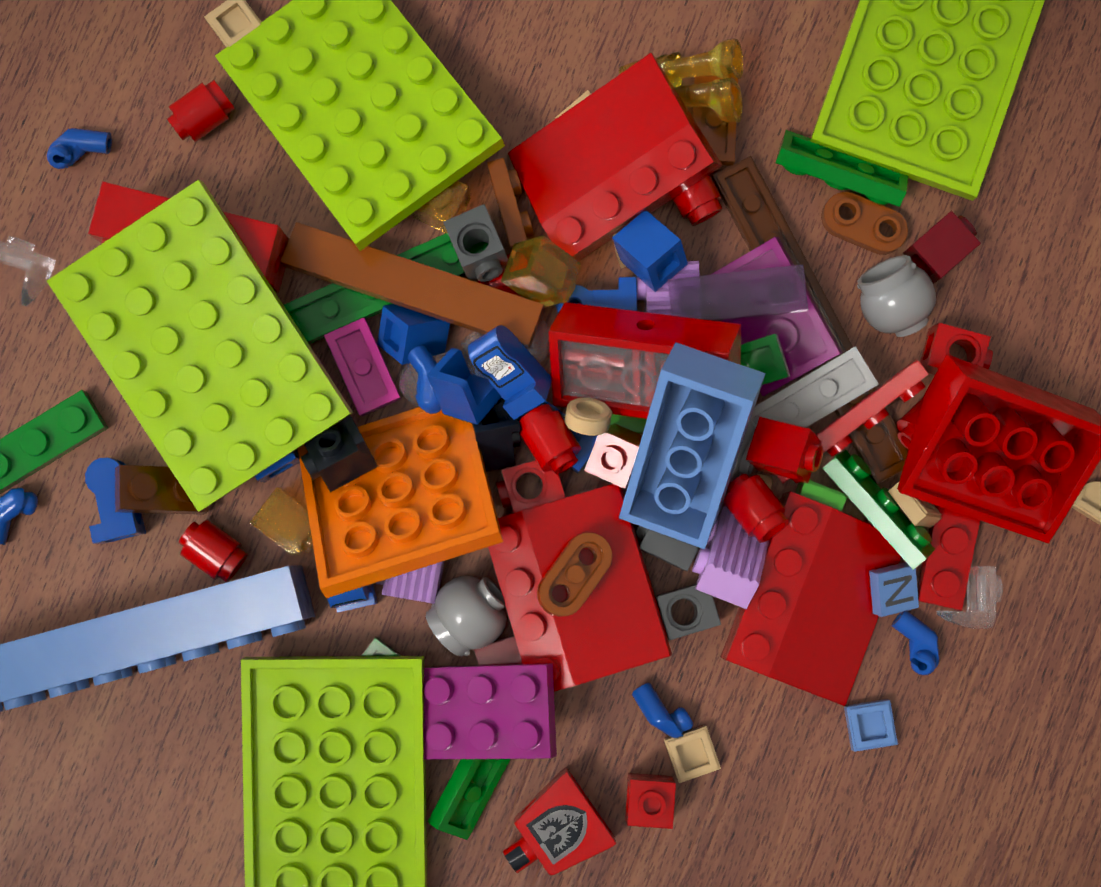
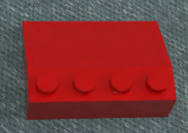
M649 53L508 152L541 226L562 260L575 263L612 240L615 233L622 230L643 211L654 212L723 166L653 53Z
M946 354L925 392L897 489L901 494L1049 544L1101 460V415L1093 408Z
M615 484L500 517L498 521L504 542L488 547L522 663H553L554 692L672 655L633 523L619 519L625 496L622 487ZM583 533H596L602 536L609 543L612 550V562L604 576L577 612L562 617L548 614L540 606L537 598V589L542 578L572 538ZM583 548L579 553V560L584 565H590L594 559L593 553L590 549ZM556 585L553 588L552 596L554 600L563 602L567 598V590L564 586Z
M789 491L783 493L780 499L781 504L786 509L784 515L789 520V523L781 532L770 539L759 586L747 609L739 607L720 657L754 672L846 706L879 618L878 615L873 614L869 571L899 564L901 556L874 526L835 508Z

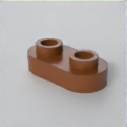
M840 192L833 195L822 209V224L829 234L879 255H887L896 251L903 245L908 235L906 220L899 212L851 192ZM840 207L850 208L853 218L851 220L842 219L839 215ZM880 224H889L893 229V235L891 237L883 236L879 230Z
M583 533L572 538L538 585L537 598L540 606L548 614L562 617L577 612L604 576L612 562V550L609 543L602 536L596 533ZM583 548H588L593 553L594 559L590 565H584L579 560V553ZM556 585H562L567 590V598L563 602H557L552 596V590Z

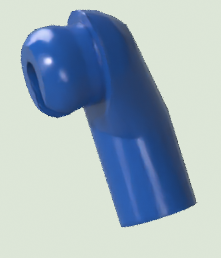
M900 612L891 626L909 639L912 669L919 675H929L939 664L937 634L910 612Z

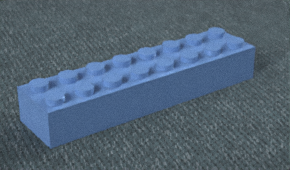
M302 565L285 566L0 644V712L4 711L2 702L6 711L46 700L45 690H48L50 698L89 688V678H93L94 686L133 676L132 666L137 665L139 674L177 664L176 654L182 653L183 661H188L220 652L218 646L220 642L226 641L228 649L261 641L263 640L261 631L271 629L272 637L305 629L304 619L315 617Z

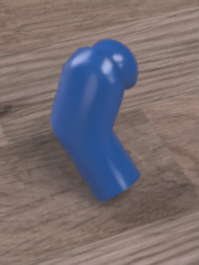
M78 128L68 129L50 145L47 152V160L52 167L64 169L72 166L86 152L109 154L112 146L111 133Z
M417 346L409 352L407 357L418 373L416 401L418 406L426 413L436 414L441 411V408L427 375L437 365V361L425 346Z
M13 488L0 497V544L6 545L13 518L18 516L19 513L32 515L35 512L38 503L35 493L24 492L23 488Z
M646 683L633 691L632 696L647 721L671 738L682 737L684 731L690 730L693 727V721L685 708L679 707L669 714L651 683Z

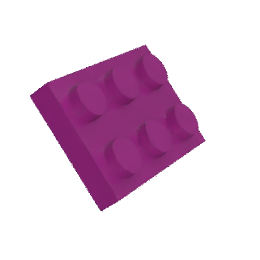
M779 237L770 239L700 280V284L721 322L741 324V344L773 334L778 335L791 377L762 385L760 389L762 396H766L842 354L839 345Z
M553 663L424 667V760L545 759L557 756Z

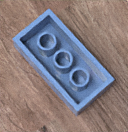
M675 342L659 375L619 519L705 550L718 519L766 373Z

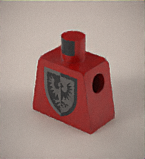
M565 767L516 815L514 824L523 837L504 849L503 854L516 873H519L539 859L547 873L552 876L610 849L617 843L612 831L569 769Z

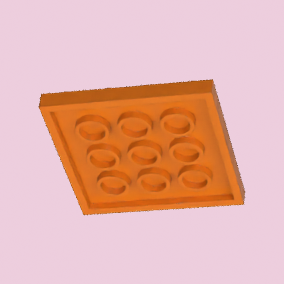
M420 407L357 427L378 467L332 492L329 491L322 477L313 481L301 459V456L308 453L305 445L298 448L319 586L326 598L504 542L482 453L476 442L473 426L470 422L444 415L442 410L436 414H429Z

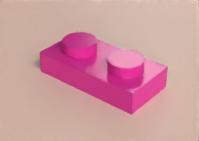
M361 318L324 335L361 417L401 399L365 318Z

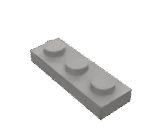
M855 346L756 405L750 421L755 429L759 416L806 428L876 387L879 383Z

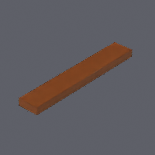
M298 222L295 224L280 260L283 267L481 334H486L498 325H503L529 350L545 310L544 304L370 246L360 251L352 240Z

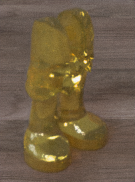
M738 39L721 41L710 51L681 58V54L678 52L655 57L686 107L712 108L719 119L726 123H739L741 121L743 110L740 87L735 80L741 79L743 74V53ZM634 61L621 66L619 68V74L627 70L629 67H631L638 61ZM700 76L722 78L706 83L681 86L683 81L681 78Z

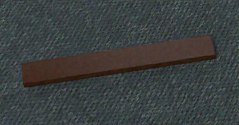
M752 156L714 174L711 179L718 189L749 251L774 237H779L839 345L842 354L853 348ZM829 360V361L825 362L824 364H822V365L816 367L815 369H813V371H815L816 369H818V368H820L821 366L825 365L826 363L830 362L831 360ZM875 387L835 410L838 417L873 392ZM890 415L869 430L862 424L849 434L853 440V447L858 456L869 466L871 470L869 476L876 484L903 471L908 449L898 439L897 434L899 432Z

